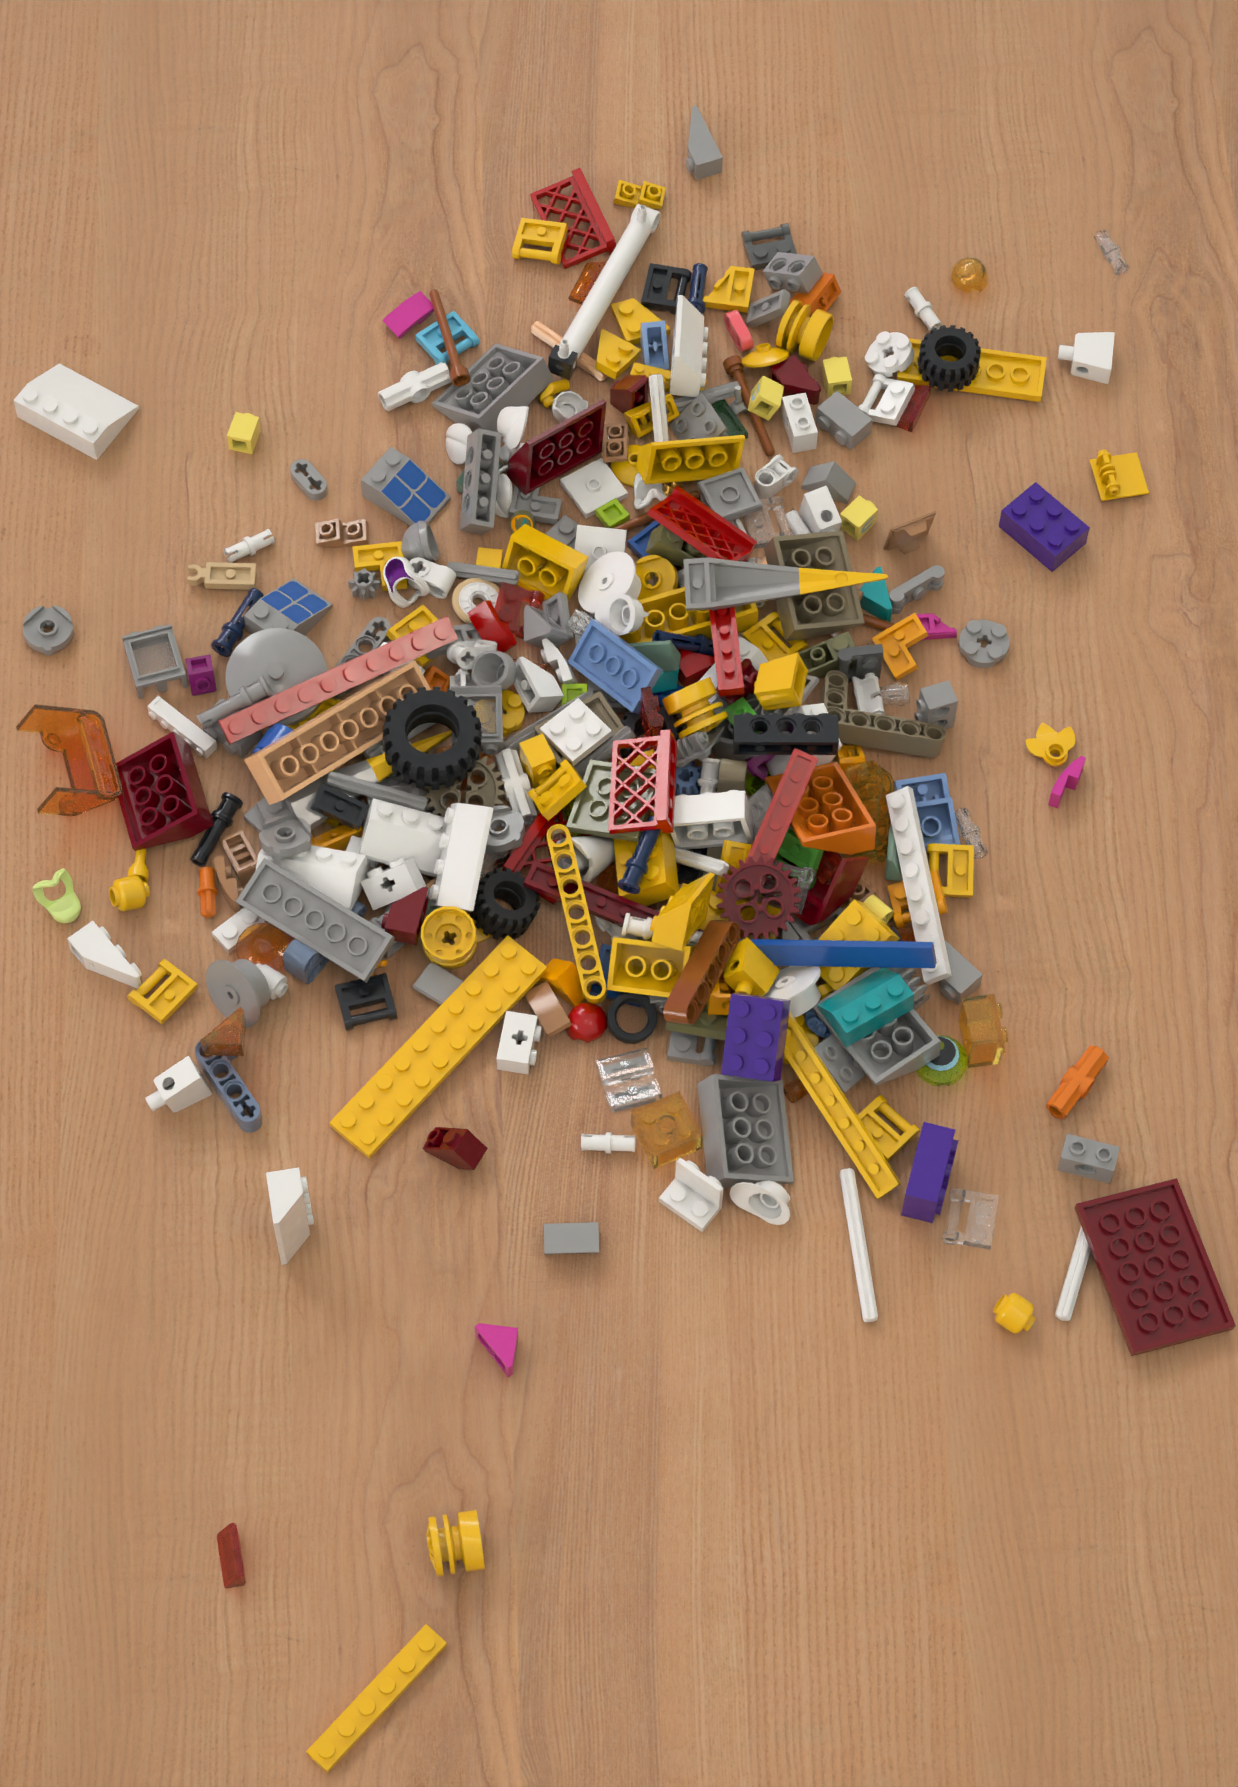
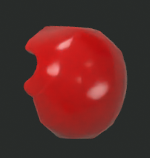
M592 1003L578 1004L571 1009L567 1016L571 1026L565 1030L573 1040L579 1039L589 1043L601 1038L607 1029L606 1013L601 1007Z

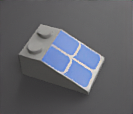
M392 447L385 452L361 479L362 496L409 526L421 520L427 521L429 524L451 500V496L414 461Z
M293 578L260 598L244 615L246 631L253 634L264 629L285 628L306 636L333 607V604Z

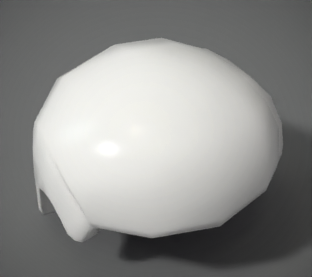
M572 391L561 392L552 404L553 416L558 423L588 408V401L583 400L579 394Z

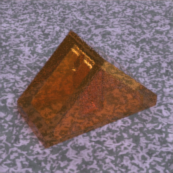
M241 1007L200 1040L202 1052L205 1055L244 1056L246 1019L244 1010Z

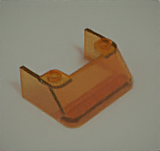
M35 704L16 726L17 731L40 733L41 740L48 749L62 752L71 788L56 787L38 807V814L77 816L115 801L122 793V784L105 720L98 712L87 709Z

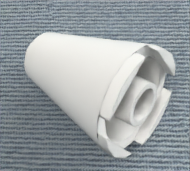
M594 835L571 837L581 880L590 883L615 861L613 838ZM566 838L559 840L556 844L563 843ZM563 858L558 862V866L562 869H567L572 865V861L568 858Z

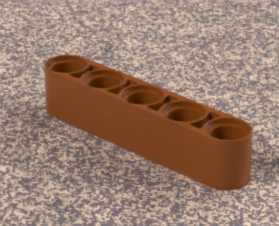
M709 921L664 1005V1018L667 1022L692 1025L696 1023L739 942L740 926L737 922Z

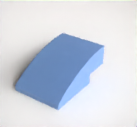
M946 773L897 780L892 783L894 792L906 786L913 789L925 850L927 844L932 843L960 845L953 800L949 794Z

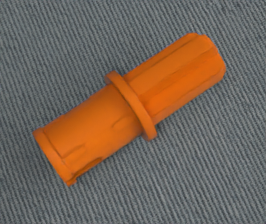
M202 867L199 869L200 888L197 890V895L200 897V914L208 919L216 915L218 889L215 888V869L212 867Z

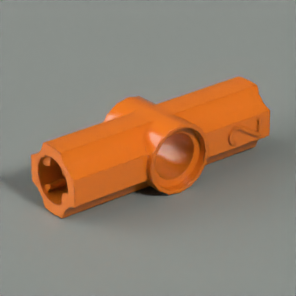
M1090 1045L1076 1065H1072L1067 1070L1060 1082L1059 1088L1046 1104V1108L1051 1115L1057 1119L1065 1120L1077 1102L1085 1098L1092 1088L1095 1078L1108 1062L1109 1057L1103 1049Z

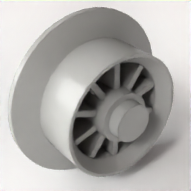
M238 959L233 963L226 960H217L209 965L206 973V983L210 997L217 1009L231 1023L239 1027L247 1028L257 1023L260 1017V1008L266 1005L270 999L269 985L261 970L254 963L246 959Z

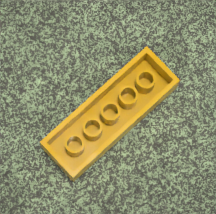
M685 587L638 600L642 604L643 610L649 613V616L644 617L643 623L638 630L626 635H617L627 643L652 642V637L656 630L692 637L702 634L712 639L709 610L686 611ZM755 603L735 606L737 633L748 630L758 623L759 611Z
M651 749L644 753L650 757L655 751ZM638 755L630 765L640 767L646 760ZM650 765V766L648 767V768L656 769L653 765ZM661 830L647 863L648 872L646 875H643L640 882V892L638 894H630L618 887L620 896L644 906L667 900L671 895L674 896L679 891L674 841L670 833H663ZM614 839L617 882L623 878L626 871V861L634 855L638 842Z

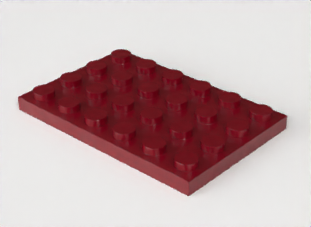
M1177 1178L1076 1204L1075 1211L1131 1356L1219 1334L1235 1328V1322Z

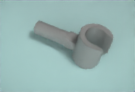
M741 386L735 387V399L729 406L736 418H738L740 412H743L744 415L748 413V409L741 399Z

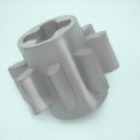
M365 568L358 572H353L354 580H348L349 588L352 589V596H358L363 601L370 597L375 598V589H380V582L376 580V572L370 573Z

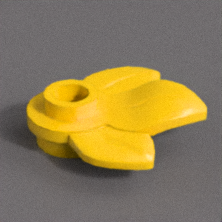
M1041 723L1036 732V738L1026 739L1025 743L1032 755L1043 758L1050 766L1057 767L1067 761L1068 751L1075 745V734L1071 727L1064 728L1057 733L1047 724ZM1051 754H1057L1059 757H1053Z

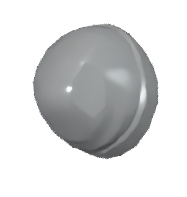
M418 521L411 525L404 533L401 550L403 555L409 560L420 557L433 562L439 558V549L427 521Z
M485 651L477 657L472 667V679L477 686L502 685V691L511 687L517 675V667L510 655L501 651Z

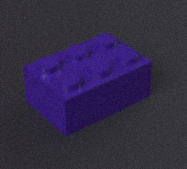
M1036 482L1001 510L999 527L1051 572L1056 570L1086 544L1090 529L1089 526Z
M743 993L731 994L721 1074L771 1082L781 1080L791 1000Z
M923 1122L901 1216L933 1223L935 1214H941L959 1141L953 1139L955 1129Z

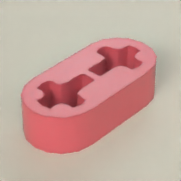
M734 310L725 313L724 322L738 350L743 352L752 349V337L739 312Z

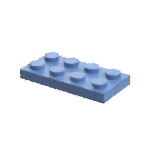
M594 619L590 620L568 660L571 666L632 713L639 714L663 671L606 626Z

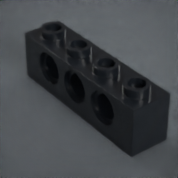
M751 713L734 715L733 755H792L794 748L810 755L838 754V715H830L828 713L818 715H805L802 713L792 715H779L777 713L753 715ZM762 731L764 734H756L755 732ZM788 731L790 734H782L781 732ZM808 731H813V732H816V734H813V735H812V734H808L807 732H808Z

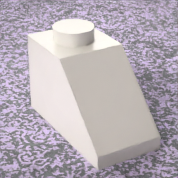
M519 657L515 662L517 675L513 684L528 713L553 711L564 696L556 679L552 674L528 659Z

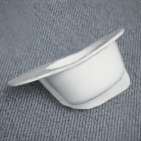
M626 594L603 597L595 611V620H598L616 635H626L638 630L643 623L644 617L649 616V613L643 610L642 604L637 599H633Z
M768 1180L755 1184L742 1182L731 1187L729 1193L731 1200L740 1208L770 1224L782 1225L789 1220L790 1210L787 1205L790 1196L780 1184Z

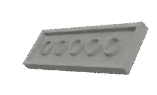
M266 858L262 860L236 900L242 907L294 939L304 943L366 983L395 939L389 933Z

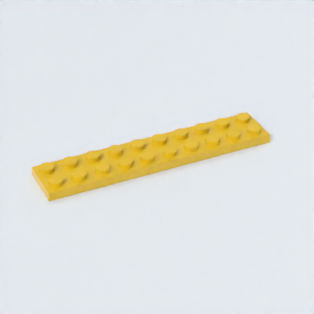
M507 935L329 1122L330 1127L370 1159L505 1017L506 1011H510L547 972V966Z

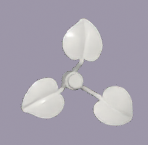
M527 406L505 407L499 413L497 430L501 433L503 437L502 442L505 444L500 447V458L506 463L525 444L521 443L528 418L529 407ZM462 423L451 425L446 432V450L450 460L455 464L465 463L467 436L472 433L471 429ZM508 464L498 469L495 514L503 518H509V508L512 501V483L507 475L500 474L508 470Z

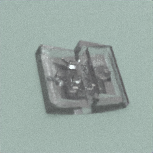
M647 1048L595 1061L611 1113L662 1100V1092L655 1077L654 1066Z

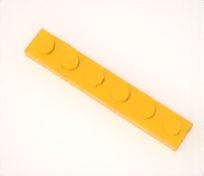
M425 1624L310 1746L306 1754L328 1774L447 1647V1642Z

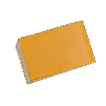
M842 744L838 754L835 755V761L838 762L848 780H863L865 755L861 746Z
M553 958L546 965L547 972L539 981L541 983L547 981L554 993L575 1007L585 1000L578 969L571 961ZM590 986V987L588 988V990H587V992H588L589 994H590L591 986Z

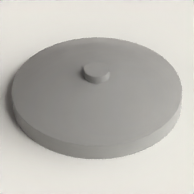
M285 628L264 629L245 638L232 652L226 668L227 691L229 697L239 693L238 690L241 686L247 687L258 681L259 676L263 675L273 694L276 695L326 672L327 665L319 648L303 634ZM266 696V697L262 698L261 700L255 702L254 704H256V703H258V702H261V701H263V700L269 698V696ZM321 703L278 722V724L285 726L298 724L311 716Z

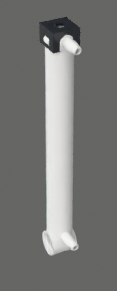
M636 205L630 223L560 344L555 345L548 358L550 373L568 380L571 379L577 368V361L649 235L655 232L661 216L659 211L648 208L645 205Z

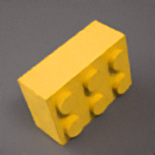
M854 899L818 940L898 941L899 937L865 903ZM819 966L821 970L820 976L835 991L872 968Z

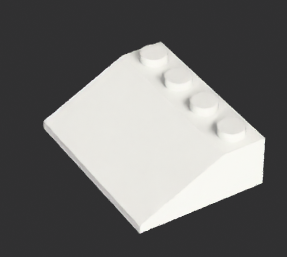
M60 363L27 383L13 400L18 418L96 460L139 409L138 405Z

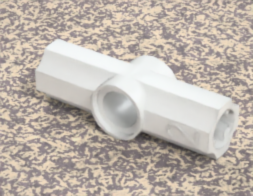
M441 362L420 373L418 371L406 373L400 382L378 392L383 408L389 412L410 401L413 403L424 401L431 391L451 382L449 369L445 363Z
M510 748L502 750L495 757L499 772L501 771V781L505 782L504 787H502V790L505 792L504 797L506 801H509L511 810L516 813L517 811L520 812L525 825H529L537 818L534 802L528 795V792L531 790L527 773L523 772L517 750H511Z

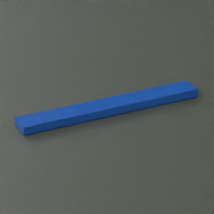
M750 939L775 966L935 968L937 963L933 942Z

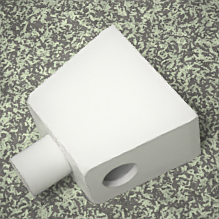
M1115 332L1075 334L1073 346L1059 345L1058 359L1072 361L1070 372L1072 375L1108 384L1112 368Z
M827 486L803 495L798 514L810 533L840 530L842 520Z
M187 1056L153 1080L158 1091L145 1097L152 1111L167 1104L174 1113L212 1095V1092L202 1073L191 1058Z

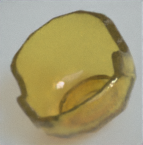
M971 257L963 258L951 269V282L956 288L961 289L965 293H969L971 290L981 292L988 284L987 270L978 259Z

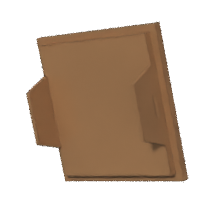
M936 511L891 528L883 549L891 550L897 547L904 554L919 549V538L928 535Z

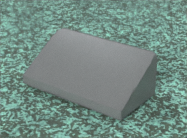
M431 962L417 979L413 988L442 1005L464 981Z

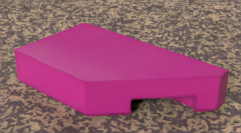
M916 614L929 635L922 640L957 637V630L941 622V619L935 614Z

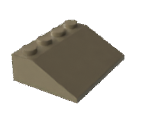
M843 530L772 537L764 548L768 565L852 572ZM856 585L776 599L785 641L810 639L861 626L865 623Z

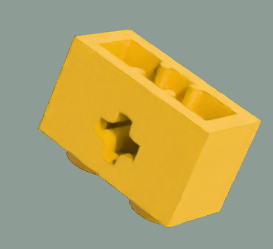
M543 733L519 743L521 766L523 772L527 773L531 788L534 789L556 771L555 756Z

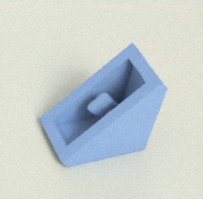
M665 320L641 323L640 344L644 365L664 370L669 369Z

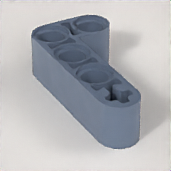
M356 900L351 911L364 918L367 906ZM294 939L288 945L283 955L285 970L306 984H310L329 962L327 958L297 939Z
M227 1025L200 1040L195 1046V1055L198 1066L239 1127L247 1133L257 1131L262 1125L261 1110L259 1104L229 1062L243 1052L244 1043L240 1029L233 1025ZM229 1039H235V1040H237V1041H236L235 1043H233V1044H226V1043H225V1042H226L227 1040H229ZM207 1052L214 1053V1055H212L209 1058L202 1057V1055ZM221 1072L227 1073V1076L224 1078L216 1077ZM233 1093L242 1094L239 1098H230V1095ZM245 1108H246L247 1113L249 1114V1116H248V1115L245 1116V1114H244V1109H245Z

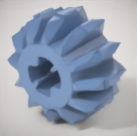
M693 760L682 768L676 766L675 796L681 794L688 796L700 795L701 786H698L699 783L697 781L701 778L702 766L695 767Z

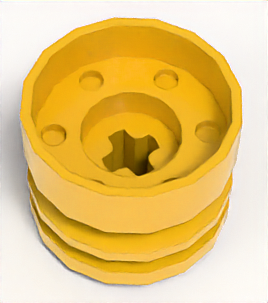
M793 300L779 324L776 346L783 349L787 346V350L792 353L799 345L800 357L812 362L817 361L829 340L834 324V315L817 309L811 316L810 305L805 304L803 306L801 301Z
M710 677L691 684L662 699L668 715L681 713L682 718L673 724L674 728L685 724L687 726V729L678 733L680 739L698 731L708 732L718 727L723 720L729 717L726 711L714 714V711L722 707L723 703H709L708 700L717 693Z
M443 906L435 909L426 916L421 926V941L429 961L443 969L450 970L465 966L473 958L477 950V935L473 919L464 910L452 906ZM445 938L454 939V944L446 943Z
M476 1509L458 1512L456 1526H451L447 1514L442 1515L443 1528H437L435 1516L428 1517L429 1523L426 1536L429 1557L437 1577L444 1576L443 1562H449L451 1574L456 1572V1560H462L466 1572L485 1569Z

